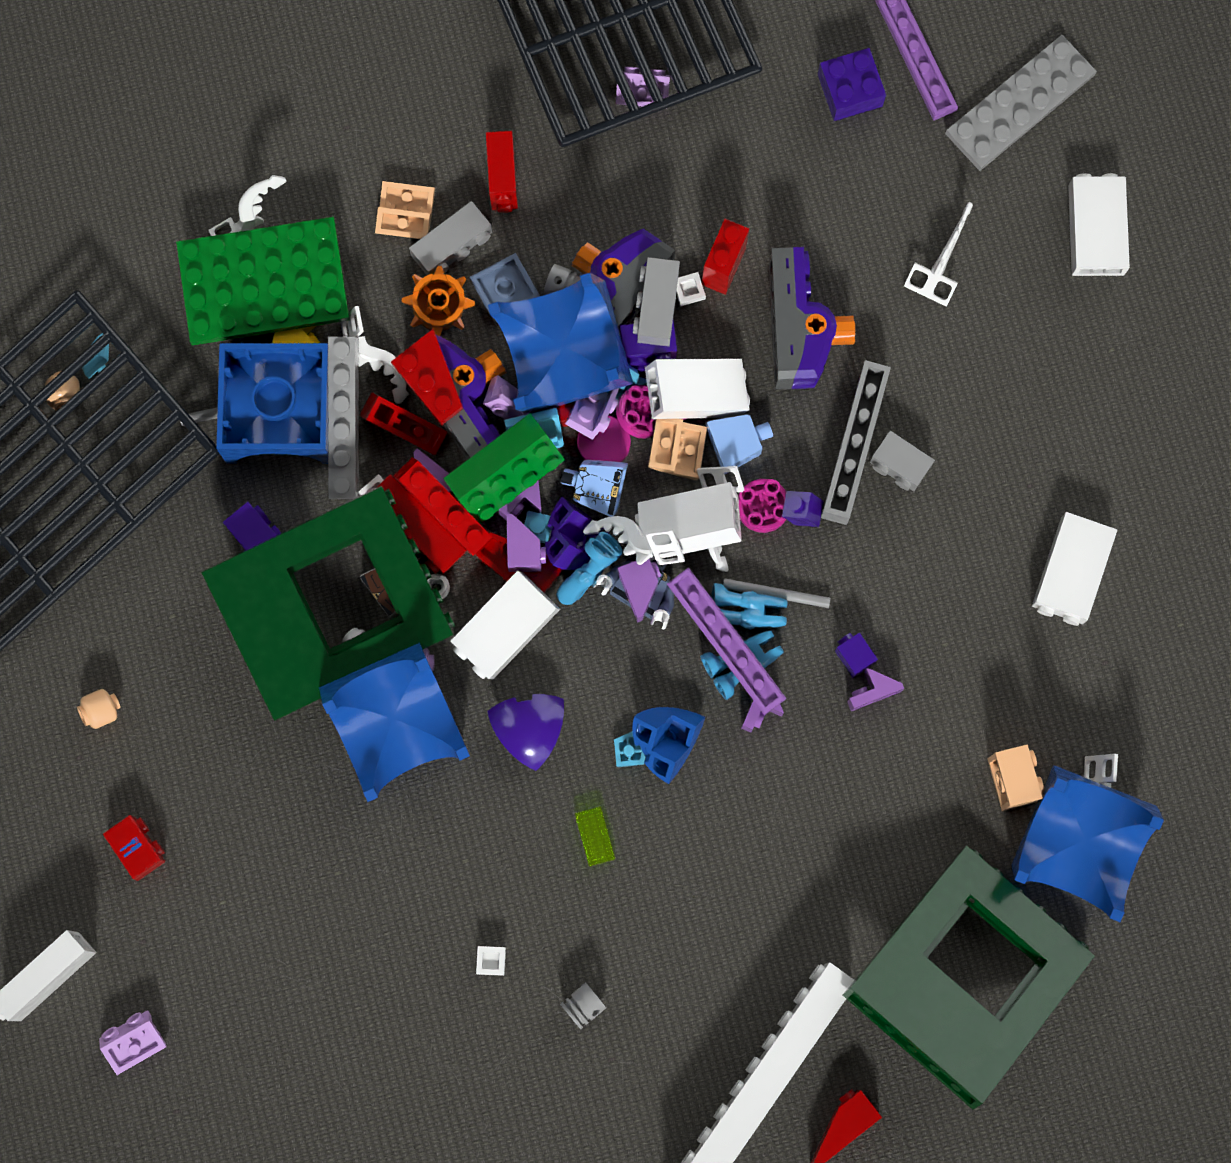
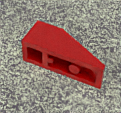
M372 392L359 415L436 455L447 434V431Z
M850 1089L839 1098L841 1104L836 1107L811 1163H826L882 1118L861 1090L858 1089L854 1092Z

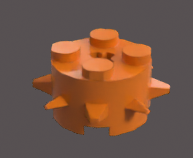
M437 266L434 275L429 274L424 278L414 274L412 278L416 286L414 287L413 294L402 298V303L411 306L415 317L410 325L412 327L423 325L427 329H434L435 335L438 336L441 335L442 330H447L452 326L462 330L464 328L461 320L463 310L475 306V301L464 297L462 287L466 278L463 276L454 279L450 275H445L442 266ZM442 298L443 306H434L433 299L440 300Z

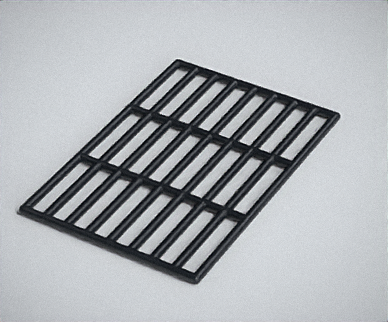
M497 0L557 142L561 147L572 145L756 75L762 71L760 60L732 0H721L750 64V66L739 70L734 68L705 1L693 0L726 75L713 80L708 73L677 3L679 0H637L639 5L624 10L620 0H609L615 14L600 19L592 0H581L591 23L578 28L574 24L565 1L553 0L567 31L552 37L537 1L525 0L542 38L541 42L530 46L527 45L509 0ZM666 5L702 83L689 89L686 87L653 10ZM642 14L678 92L663 98L629 21V19ZM618 23L653 100L652 103L639 107L605 31V28ZM592 33L596 34L629 109L628 112L614 116L581 37ZM571 42L605 119V121L592 126L589 124L557 49V46ZM544 51L548 52L581 129L568 135L565 134L532 57Z
M79 290L72 292L0 357V379L6 384V387L0 392V407L13 395L24 405L0 427V441L30 414L40 424L33 433L0 461V476L47 434L58 444L0 496V511L64 453L75 464L4 529L0 526V546L3 545L11 554V557L0 566V581L18 565L29 575L0 602V616L35 585L46 595L0 637V652L219 455L215 443ZM75 304H78L86 315L18 377L14 378L6 367ZM94 323L102 331L103 335L31 398L23 389V386ZM111 342L120 354L54 414L48 417L39 406ZM126 362H129L138 373L65 437L56 426ZM146 381L154 393L85 456H82L73 445ZM163 401L172 412L105 473L99 476L90 465L158 403ZM180 420L189 432L117 496L108 484ZM197 439L206 452L134 516L124 504ZM83 473L92 484L23 547L19 548L10 537L76 477ZM100 492L109 504L42 565L36 568L28 559V556ZM117 512L126 524L59 585L53 588L45 576Z

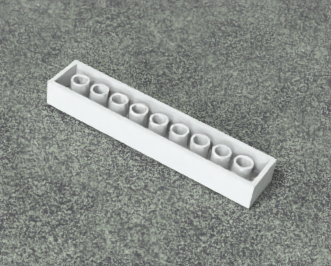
M830 962L824 966L820 964L815 968L809 977L813 981L809 988L804 987L799 991L793 1000L797 1004L793 1011L788 1010L783 1014L777 1023L781 1027L777 1034L774 1035L772 1033L767 1037L761 1046L765 1050L761 1057H754L745 1069L749 1073L743 1082L741 1080L736 1082L729 1093L733 1096L727 1106L724 1103L720 1105L713 1116L717 1119L711 1129L707 1126L704 1128L697 1139L700 1145L695 1152L689 1150L681 1163H733L846 1000L842 995L854 979Z

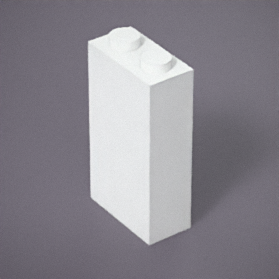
M1113 173L1104 174L1102 177H1092L1091 174H1078L1072 178L1068 185L1072 276H1124L1130 268L1126 177H1118L1117 174Z
M656 359L645 367L652 419L730 418L741 416L749 411L750 397L746 390V371L743 368L742 359Z
M731 482L638 502V514H635V522L640 528L643 537L647 538V531L673 528L683 554L742 541L739 500ZM668 534L652 536L655 542L671 540ZM675 551L659 553L661 558L677 555ZM654 554L652 558H649L650 561L656 560Z
M1065 512L1061 517L1032 607L1038 608L1037 612L1045 616L1052 617L1055 614L1063 617V621L1071 625L1078 626L1079 623L1084 624L1089 618L1117 529Z
M517 571L451 640L455 645L453 651L463 660L468 658L474 664L472 667L473 671L482 679L485 677L494 679L551 620L560 608L522 571Z
M66 930L0 990V1019L2 1021L5 1019L7 1021H22L97 952L79 932Z

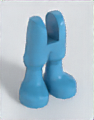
M600 532L596 538H590L584 548L590 557L589 562L576 569L571 576L563 581L557 590L556 597L562 604L570 605L579 600L587 589L595 583L597 578L603 573V570L622 555V548L619 542L610 534Z
M713 583L711 598L718 607L739 606L745 609L741 612L720 609L731 625H740L750 630L753 628L786 626V617L766 615V608H787L788 601L786 599L758 594L754 591L741 594L728 591L722 584Z
M772 631L760 633L744 641L764 668L784 653L781 646L771 649L765 654L760 646L765 645L775 637ZM711 652L700 656L710 678L717 676L728 668L721 656H715ZM731 671L715 678L713 682L722 697L727 700L734 695V687L739 683V680Z

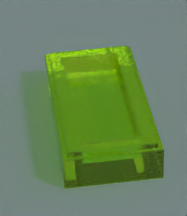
M601 806L574 813L589 867L615 860Z

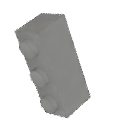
M471 201L409 247L410 254L426 275H434L437 266H442L444 273H446L450 264L456 260H463L470 253V249L477 244L478 246L483 245L489 240L492 233L491 224Z
M648 257L647 266H641L639 282H644L643 292L638 291L636 308H641L640 318L635 317L633 333L638 334L637 343L670 347L680 261Z

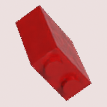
M512 131L486 132L492 210H497L499 213H508L513 209H518Z
M724 219L704 265L703 286L722 294H727L746 250L749 228Z

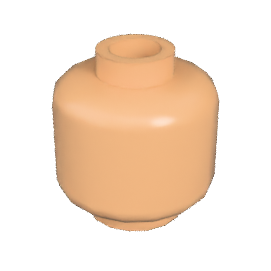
M62 371L54 373V375L50 376L46 380L45 386ZM73 375L46 400L47 404L57 411L80 390L79 380Z
M99 689L82 697L77 710L85 726L90 725L92 728L97 729L117 719V709H120V704L114 693L109 695L106 690Z

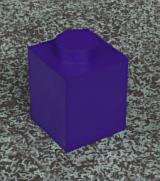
M787 491L782 517L797 526L819 527L824 501L811 492Z
M860 632L855 636L849 633L837 641L839 646L836 648L835 653L852 678L874 665L878 660Z

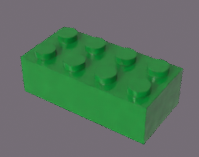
M529 413L443 479L466 510L481 524L483 521L491 518L500 508L512 502L515 497L527 488L533 486L547 473L556 469L565 459L531 413Z

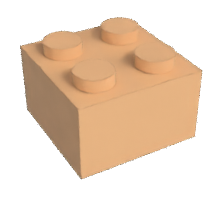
M1028 744L996 752L987 758L1002 811L1033 804L1043 798L1041 794L1045 792L1041 777L1036 776L1034 767L1037 766V760L1034 751H1029Z

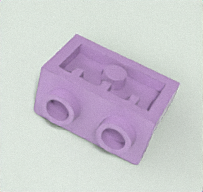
M625 66L623 72L638 106L652 103V97L639 68ZM651 69L663 98L668 97L671 76L665 75L666 70ZM617 84L615 104L626 105Z
M499 375L491 378L483 403L484 406L504 420L529 414L518 411L515 408L513 399L517 398L518 389Z
M619 388L611 390L609 393L604 392L574 401L565 424L592 440L599 431L604 433L611 421L608 415L614 411L619 400L616 399Z
M149 1011L132 1015L127 1019L126 1023L119 1027L109 1028L99 1038L100 1050L116 1075L166 1047V1042L152 1022Z

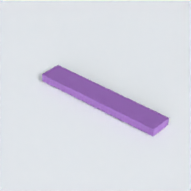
M875 0L933 121L956 112L958 106L906 0Z
M687 568L667 583L764 715L787 699L690 568Z

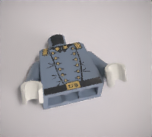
M626 561L612 568L605 575H600L593 584V587L602 585L604 587L602 595H606L610 589L611 596L631 607L618 575V567L634 561ZM657 564L661 577L657 578L658 586L645 614L647 618L651 619V625L655 621H661L663 623L662 629L666 628L669 616L674 608V593L667 585L671 577L663 573L667 564Z

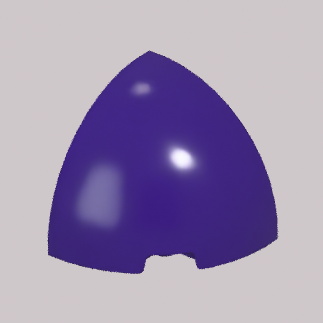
M563 497L556 504L548 521L551 535L550 541L545 542L546 553L553 566L565 570H576L589 562L590 557L585 552L584 546L590 538H596L598 534H584L583 530L594 519ZM601 528L600 531H599V533H600V532H606V531H605L604 528Z
M533 694L532 700L517 702L516 698H510L488 710V717L496 736L509 753L525 766L537 771L549 757L559 737L564 717V699L546 694Z

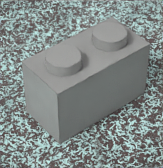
M890 431L872 456L870 463L873 464V469L884 476L888 474L896 480L895 483L900 488L906 491L909 489L915 491L935 460Z

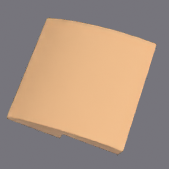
M382 181L375 233L417 239L423 238L429 233L435 188Z
M656 419L648 467L671 475L698 480L697 469L701 468L707 427L684 423L683 419Z

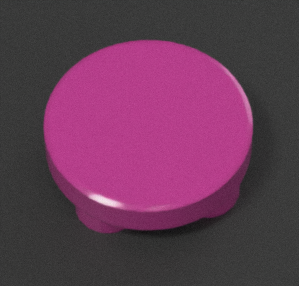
M634 385L619 397L616 406L617 419L621 427L631 436L642 439L653 437L656 419H652L648 387L646 385Z
M608 415L611 421L604 433L599 431L593 440L580 432L578 433L577 446L583 460L623 462L630 451L631 439L630 434L621 427L617 418Z
M757 479L744 486L745 491L740 492L738 496L741 522L750 530L760 533L772 532L781 527L786 521L782 517L786 490L780 483L774 479Z

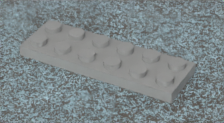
M1061 35L947 129L945 134L974 166L981 171L1093 78L1097 71Z

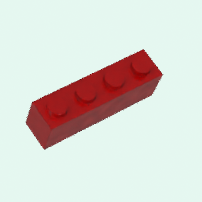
M412 457L393 476L472 556L492 538L419 460Z
M390 474L377 487L382 486L384 491L390 489L396 504L392 505L395 515L402 514L408 527L403 530L407 539H414L419 552L427 559L425 562L426 566L434 574L440 572L444 575L467 550Z

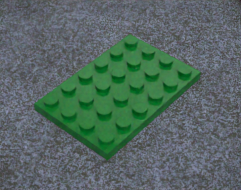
M334 217L176 242L189 339L192 346L350 321Z

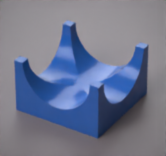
M592 273L581 275V279L575 284L547 295L516 302H495L488 305L490 315L499 324L513 358L518 382L517 398L513 399L516 410L532 414L633 384L604 279Z
M220 343L216 449L227 464H237L240 458L259 454L299 455L316 459L322 464H328V343Z
M420 643L319 687L322 705L341 737L367 802L378 798L381 789L391 780L416 766L440 758L454 757L463 760L470 756Z
M1053 765L1044 786L1045 792L1041 793L1043 798L1038 801L1012 862L1014 880L1023 884L1028 881L1039 882L1062 889L1095 905L1104 911L1110 919L1121 922L1125 913L1124 904L1127 890L1136 864L1149 838L1157 829L1160 830L1164 819L1156 805Z

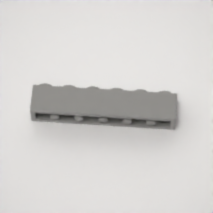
M328 337L329 499H354L359 497V339L356 337Z
M866 360L863 364L821 515L823 519L847 525L850 519L891 367Z

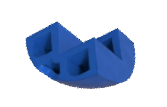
M672 707L651 708L634 716L632 730L635 746L640 745L646 757L644 760L645 765L658 778L668 784L674 779L688 758L699 736L705 717L688 710Z

